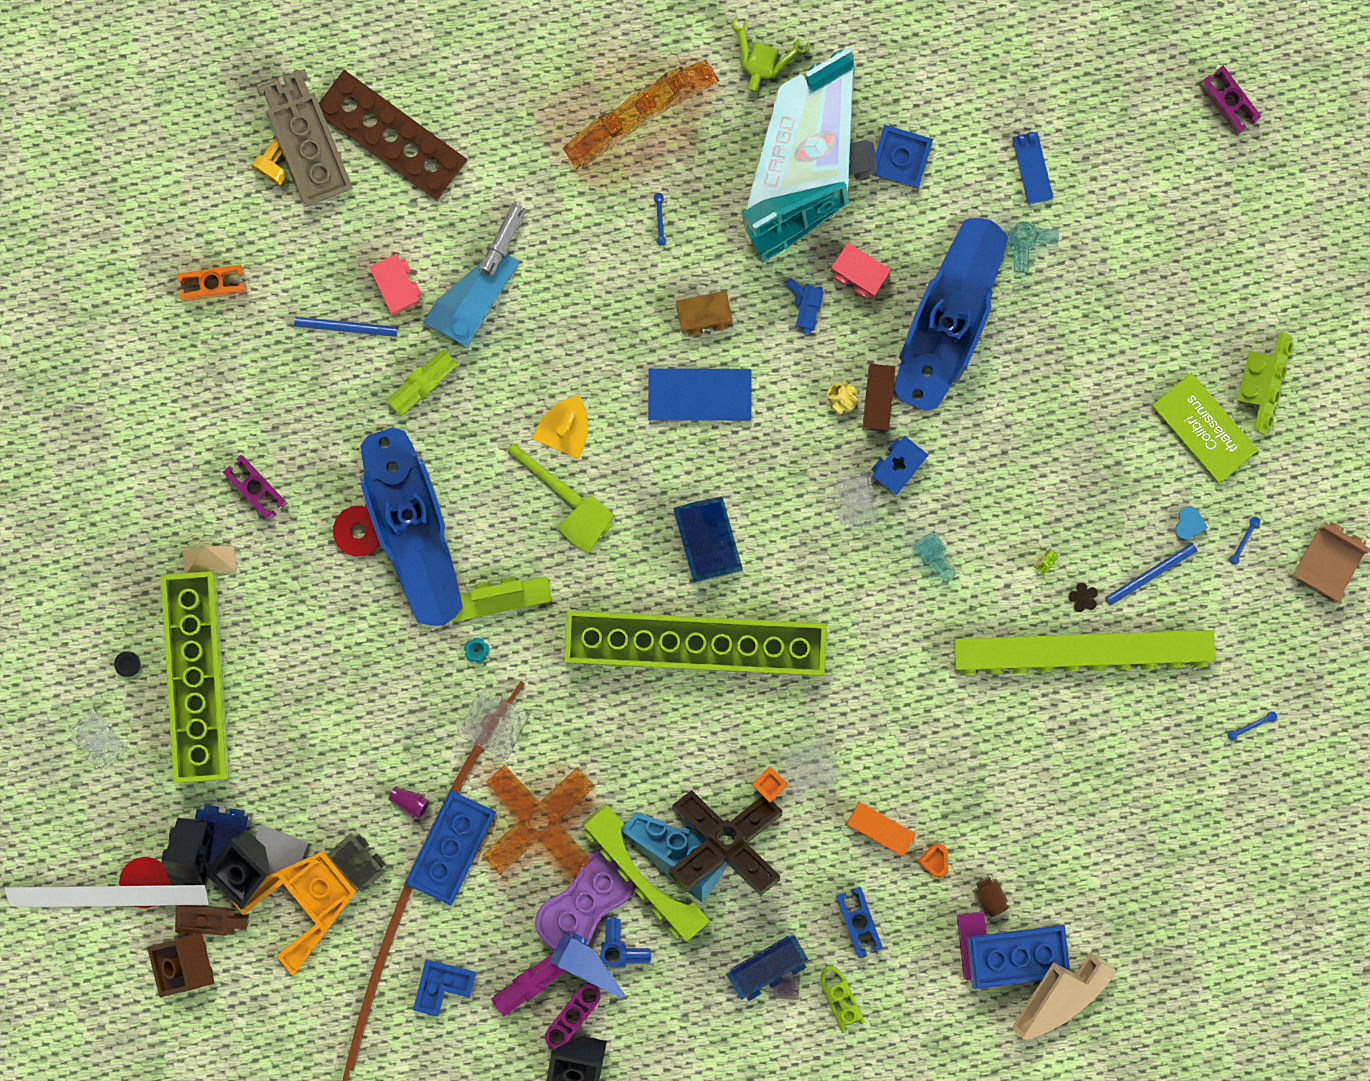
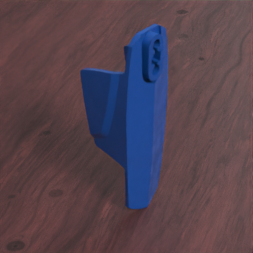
M984 218L964 220L935 278L929 282L914 315L899 356L901 363L894 391L900 401L924 411L936 409L952 383L958 382L967 368L991 310L992 288L1008 241L1006 233L993 221ZM925 367L930 368L932 372L928 377L922 374V369ZM917 389L921 391L922 397L920 400H915L912 397V393L917 391Z
M392 427L368 435L361 444L364 474L360 475L361 488L380 545L388 553L417 622L430 626H443L454 619L463 608L444 532L445 523L422 456L417 455L405 431ZM382 439L389 440L390 444L387 448L380 446ZM390 462L397 465L396 472L391 473L388 471Z

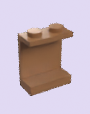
M1330 522L1329 524H1321L1291 578L1330 601L1339 603L1345 594L1343 590L1364 554L1369 553L1370 548L1365 546L1366 541L1356 535L1350 537L1343 533L1344 528L1334 522Z

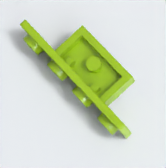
M1282 331L1278 334L1273 355L1249 351L1237 396L1238 402L1260 406L1254 430L1266 436L1274 423L1273 412L1275 405L1280 400L1281 382L1287 374L1286 363L1288 355L1293 351V337Z
M514 576L500 579L501 584L491 586L490 582L476 584L474 590H470L469 593L460 594L463 608L451 622L551 602L552 597L548 578L540 577L526 581H516Z

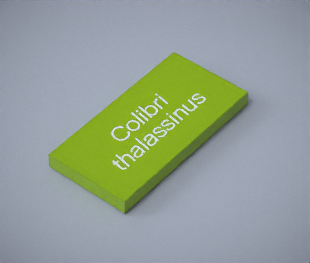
M1192 372L1152 405L1153 409L1218 484L1258 451L1256 446Z

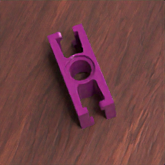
M1223 65L1212 76L1209 75L1202 80L1199 85L1238 136L1247 127L1245 124H1241L1234 112L1241 108L1250 118L1252 125L1262 116ZM1212 76L1214 79L1219 76L1226 89L1222 93L1210 82L1213 79ZM1226 95L1233 96L1236 99V105H1227L1224 97Z
M240 455L236 459L238 461L237 464L239 466L244 464L251 475L241 483L232 475L234 472L231 466H228L223 473L266 519L271 520L276 513L274 511H267L260 503V500L267 493H271L279 501L276 503L278 508H283L288 502L243 455ZM253 481H260L262 484L261 491L255 495L249 492V485Z
M982 911L956 914L963 978L965 980H971L966 937L987 934L985 915Z

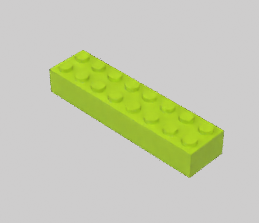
M209 571L161 575L174 783L230 779L216 573Z

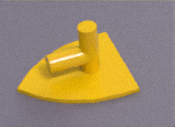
M580 395L567 398L553 406L541 419L532 439L579 459L588 436V418Z

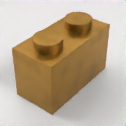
M727 291L676 300L682 334L688 333V337L703 334V329L713 328V332L728 329V324L733 322Z

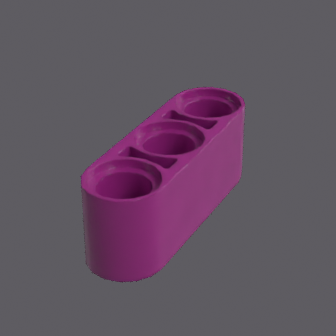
M586 983L579 988L548 1027L545 1033V1041L548 1046L556 1049L569 1041L601 999L599 987ZM586 988H592L596 991L597 998L593 1002H587L583 999L582 992ZM571 1008L577 1009L581 1015L580 1020L575 1023L568 1021L566 1018V1012ZM554 1029L561 1030L564 1033V1040L560 1043L552 1042L549 1037L550 1032Z

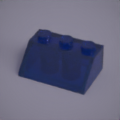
M723 496L673 508L693 584L743 571Z
M791 933L726 971V975L740 999L747 998L750 1001L761 995L760 989L769 984L770 988H773L784 981L782 976L792 972L795 975L807 968L805 963L809 960L797 938Z

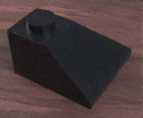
M245 830L229 840L205 874L240 909H243L270 874L266 848L248 830Z
M580 1036L552 1050L546 1081H599L607 1041Z

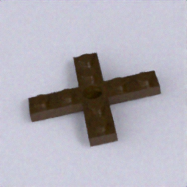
M692 790L673 804L672 810L705 841L669 870V875L686 892L724 862L739 874L760 896L780 881V875L747 844L782 816L783 811L773 801L769 803L761 796L731 821L728 819L723 821ZM729 836L735 841L731 844H722L718 841V838Z

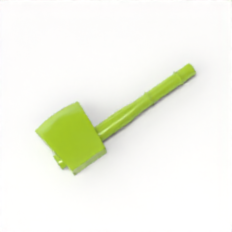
M513 443L507 451L575 508L557 528L571 543L590 553L603 532L606 534L612 527L613 523L611 520L615 514L592 495L584 500L564 482L548 472L547 468L545 469L530 457L525 450L523 451Z

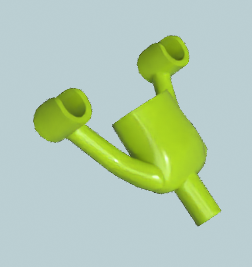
M737 16L731 22L732 30L738 33L741 66L746 72L751 74L747 89L752 92H757L761 78H775L795 56L806 53L810 48V43L808 42L805 50L799 49V39H797L793 49L780 59L775 66L779 50L754 42L749 55L745 33L747 20H745L742 28H738L735 25Z

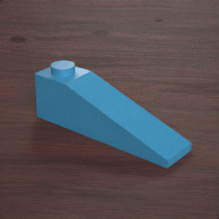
M506 254L505 258H502L493 277L482 274L483 271L480 272L478 270L481 265L480 263L435 302L423 324L468 349L520 261Z
M635 813L621 828L622 835L678 886L680 885L669 875V870L705 842L698 834L690 832V829L684 827L679 829L666 825L665 821L640 813ZM726 862L722 863L691 888L688 893L702 902L718 884L728 864Z

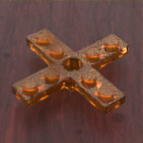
M505 764L486 781L520 819L482 855L499 875L507 870L538 840L573 878L592 861L589 855L558 822L596 787L578 767L540 802ZM537 812L545 813L549 819L547 827L540 831L534 830L531 826V818Z

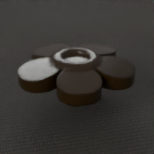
M1078 583L1076 585L1078 592L1071 591L1069 593V600L1076 602L1074 609L1078 612L1085 610V604L1089 610H1093L1097 606V602L1092 598L1098 595L1097 589L1090 587L1087 590L1086 583Z

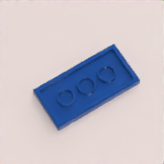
M649 368L648 420L751 421V369Z
M449 789L404 884L448 905H452L497 812Z
M1065 925L966 937L972 989L1042 981L1053 962L1070 971Z

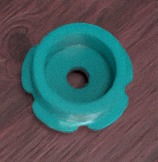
M478 637L473 638L472 641H467L464 646L466 651L465 657L470 662L476 661V663H481L485 661L486 655L490 651L489 645ZM475 648L479 649L478 653L474 652Z

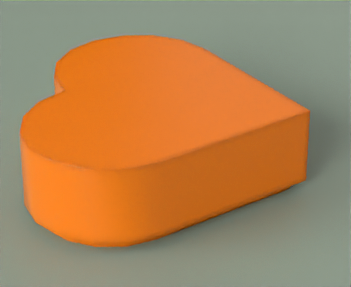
M934 844L917 862L932 876L941 878L948 872L949 867L946 862L948 850L942 844Z

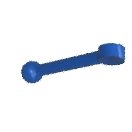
M656 193L654 195L658 221V237L656 242L658 245L663 246L666 244V238L663 235L661 203L664 200V196L662 193Z
M1255 516L1250 519V526L1235 554L1229 558V562L1232 565L1239 563V556L1254 528L1260 524L1258 517Z
M1269 712L1266 717L1237 731H1229L1227 736L1232 741L1236 740L1238 735L1265 722H1274L1277 719V714Z

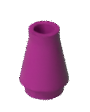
M396 786L392 789L388 799L412 818L417 817L419 819L424 815L429 804V800L425 798V795L400 789Z

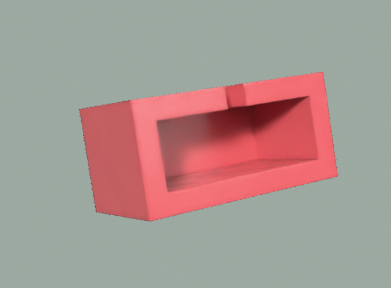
M848 242L830 271L834 273L832 277L839 283L846 285L848 282L856 287L854 292L861 297L867 299L870 296L874 299L890 274L891 269Z
M395 254L369 266L392 316L420 304L418 297L422 293L416 281L411 283L407 274L411 270L405 258L400 260L398 254Z

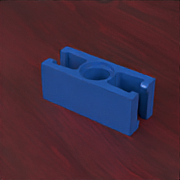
M858 886L850 890L852 894L857 893L861 906L860 909L848 912L842 899L847 897L846 892H841L835 896L858 957H861L867 952L865 949L861 950L857 937L858 934L870 931L876 944L872 947L873 952L883 949L863 891ZM857 914H862L866 918V924L861 929H856L852 925V918Z

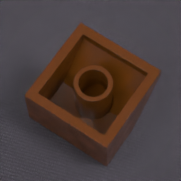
M202 933L147 947L159 997L215 984L213 970L210 966L206 951L207 947Z

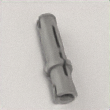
M517 203L511 204L493 242L487 246L488 252L478 268L480 272L483 271L482 274L493 277L502 258H505L507 254L506 249L527 211L525 208H522L523 206Z

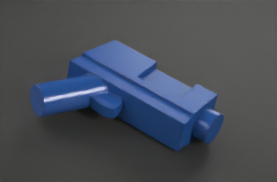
M790 278L785 286L797 295L795 304L800 305L795 327L801 328L800 333L811 335V331L815 329V320L824 293L823 287H814L806 283L804 289L794 279Z

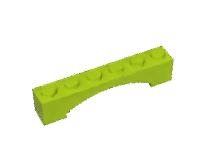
M606 802L583 822L586 829L582 832L592 843L597 840L603 848L600 852L609 862L612 860L616 861L620 866L617 870L627 882L631 879L637 885L634 890L643 901L648 898L655 905L651 910L661 921L666 918L670 922L671 926L668 929L678 940L683 937L688 942L710 922L692 899L685 902L663 893L638 871L630 859L623 842L621 827L624 823Z

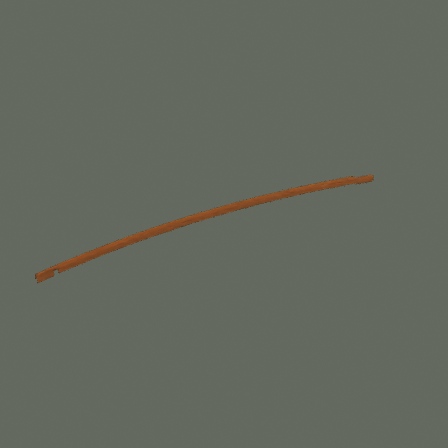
M520 681L507 701L503 699L469 754L450 790L459 793L482 750L525 683ZM406 884L390 920L369 980L342 1081H348L350 1076L349 1070H355L375 992L395 933L413 890L412 887Z

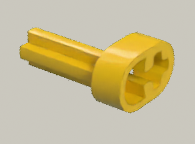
M275 137L263 156L258 155L251 166L258 173L279 186L288 176L281 167L276 165L282 155V151Z

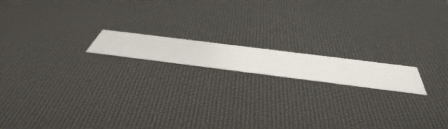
M205 885L5 888L8 905L14 907L209 905Z

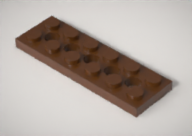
M345 69L319 102L325 120L436 201L440 199L468 161L467 158ZM351 98L357 102V107L354 111L346 112L343 110L342 104L346 99ZM369 113L377 116V123L373 127H367L363 124L364 116ZM392 128L398 132V137L395 141L387 142L384 139L383 135L387 129ZM410 143L416 144L419 148L417 155L414 157H408L404 154L405 146ZM434 158L439 162V168L435 172H428L425 169L424 165L428 159Z

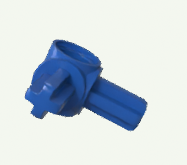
M618 917L606 918L605 942L601 943L600 953L603 963L612 969L626 968V964H649L651 962V949L626 948V944L621 942V919ZM612 949L618 950L620 953L619 959L616 962H608L606 960L608 951Z

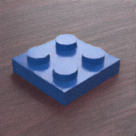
M884 124L875 154L878 173L871 175L919 189L933 139Z

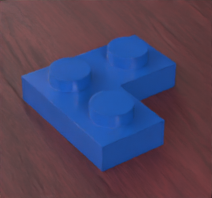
M426 959L413 1011L438 1017L445 991L470 997L476 971Z

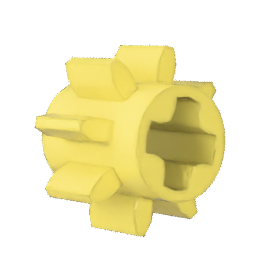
M846 381L834 383L828 389L827 397L830 400L826 404L839 414H842L843 411L850 412L857 405L858 399L855 395L858 393V390Z

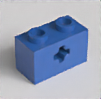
M906 436L901 441L896 438L887 449L891 453L885 461L880 458L871 469L875 472L871 478L895 497L929 455ZM902 459L904 461L902 463L904 470L899 468L895 471L892 469L894 466L892 460L898 461Z

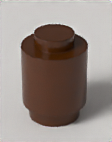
M990 876L976 883L977 888L974 889V892L984 912H988L990 917H994L1009 908L1007 905L1008 900L997 879L991 880Z

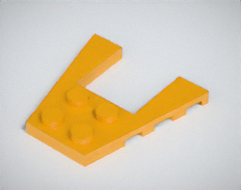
M325 850L270 874L243 909H240L234 903L242 915H245L279 886L284 884L315 922V925L277 955V958L292 976L299 970L357 891Z

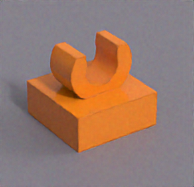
M769 766L751 785L770 803L788 783Z

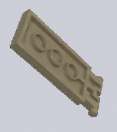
M305 69L284 76L283 80L286 87L282 88L278 79L256 87L259 96H265L270 108L266 111L267 117L304 208L353 189L315 93L309 94L304 80L308 79Z

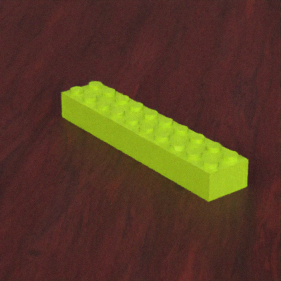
M567 610L564 663L824 676L827 623Z

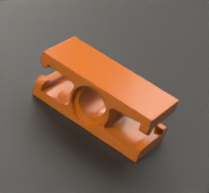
M240 264L177 273L181 286H186L185 281L199 280L201 287L200 290L185 293L184 289H180V299L183 302L247 293L246 283H239V286L225 287L224 281L225 276L237 273L238 275H245L244 267ZM211 277H216L219 280L218 286L212 290L207 289V280Z
M861 802L857 803L846 823L848 826L903 857L916 836V833Z

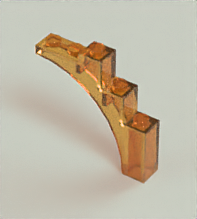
M706 59L685 68L681 66L668 71L649 88L631 95L614 111L597 117L566 144L563 150L575 169L586 166L656 116L685 99L712 87L720 80Z

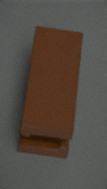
M869 365L862 430L889 431L896 366Z

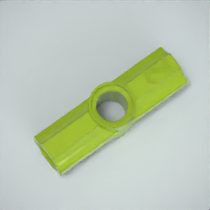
M442 349L427 364L413 371L406 378V382L388 397L386 401L402 417L418 401L427 398L431 390L435 391L439 383L459 365Z

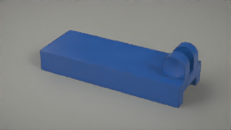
M1038 131L1012 137L1028 205L1052 200L1054 197Z

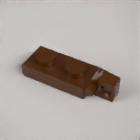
M176 906L175 932L227 936L228 933H234L235 929H247L249 925V915L235 914V909H229V907Z

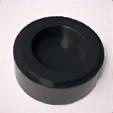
M124 651L115 658L114 667L119 675L132 677L139 672L141 661L137 654Z

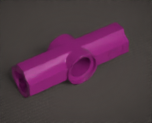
M553 953L533 968L529 967L521 975L513 979V983L503 988L491 998L503 1017L524 1001L528 1002L546 988L547 984L557 979L566 971L550 962Z

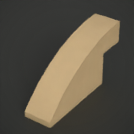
M1092 953L1089 954L1077 974L1053 962L1012 1028L1026 1041L1050 1032L1066 1023L1087 1007L1108 985L1117 971L1107 961Z

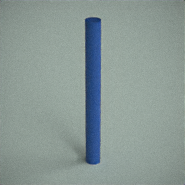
M295 317L294 327L397 337L398 327L305 317Z
M1193 543L1189 544L1105 597L1109 605H1113L1198 551Z

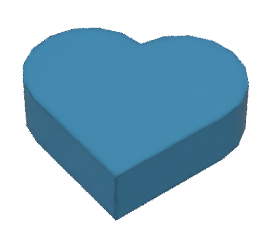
M1186 506L1178 514L1180 522L1175 527V533L1180 539L1187 540L1208 527L1196 508Z

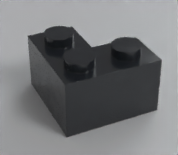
M177 818L175 827L171 828L168 847L162 853V864L166 868L167 876L172 886L205 885L206 887L209 878L205 874L209 869L206 854L213 836L207 821Z

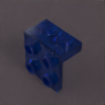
M204 804L203 809H196L195 819L207 821L213 835L206 854L208 863L214 862L231 838L245 830L250 831L252 816L245 815V810L230 808L229 813L220 812L219 806Z

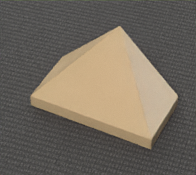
M205 546L183 550L184 573L209 571L215 573L237 572L235 546Z

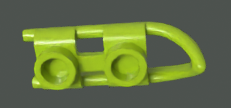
M826 966L821 973L822 989L843 1033L847 1031L845 1026L858 1020L863 1024L865 1020L845 976L836 967ZM831 970L839 976L842 982L827 988L825 976ZM847 996L849 997L852 1003V1006L848 1007L845 1000V997ZM836 1001L839 1002L842 1008L839 1012L834 1003Z

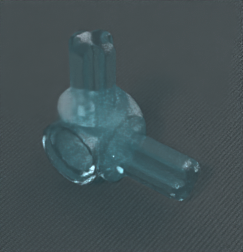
M1021 221L1012 227L1007 236L1010 249H1014V271L1017 273L1028 272L1029 249H1032L1035 243L1057 244L1059 240L1058 230L1036 228L1035 224ZM1017 230H1022L1025 233L1026 240L1018 238Z
M934 530L912 545L914 550L919 552L921 560L925 564L932 563L943 581L946 582L956 575L955 569L943 554L947 548Z

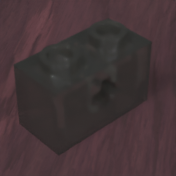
M350 833L328 855L363 893L387 872L384 868L386 862L378 853L372 855L366 848L369 846V843L360 833L357 836ZM354 855L358 857L363 855L365 857L363 860L364 867L360 865L354 866L353 863L356 861L353 857Z

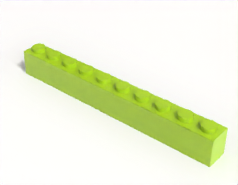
M1214 630L965 638L953 640L954 671L960 670L961 675H976V670H986V675L1002 674V669H1012V674L1028 673V668H1038V673L1054 672L1053 667H1064V672H1078L1079 666H1089L1090 671H1105V666L1115 665V670H1131V665L1141 664V669H1157V664H1167L1168 669L1183 668V663H1193V668L1209 667L1208 662L1215 661Z

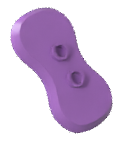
M601 849L588 854L581 862L570 886L559 895L547 900L537 912L535 919L536 931L543 942L554 951L564 933L571 937L576 933L588 940L586 945H588L601 918L612 909L625 903L633 894L636 884L631 879L627 882L617 871L620 866L615 860L609 862L600 852Z

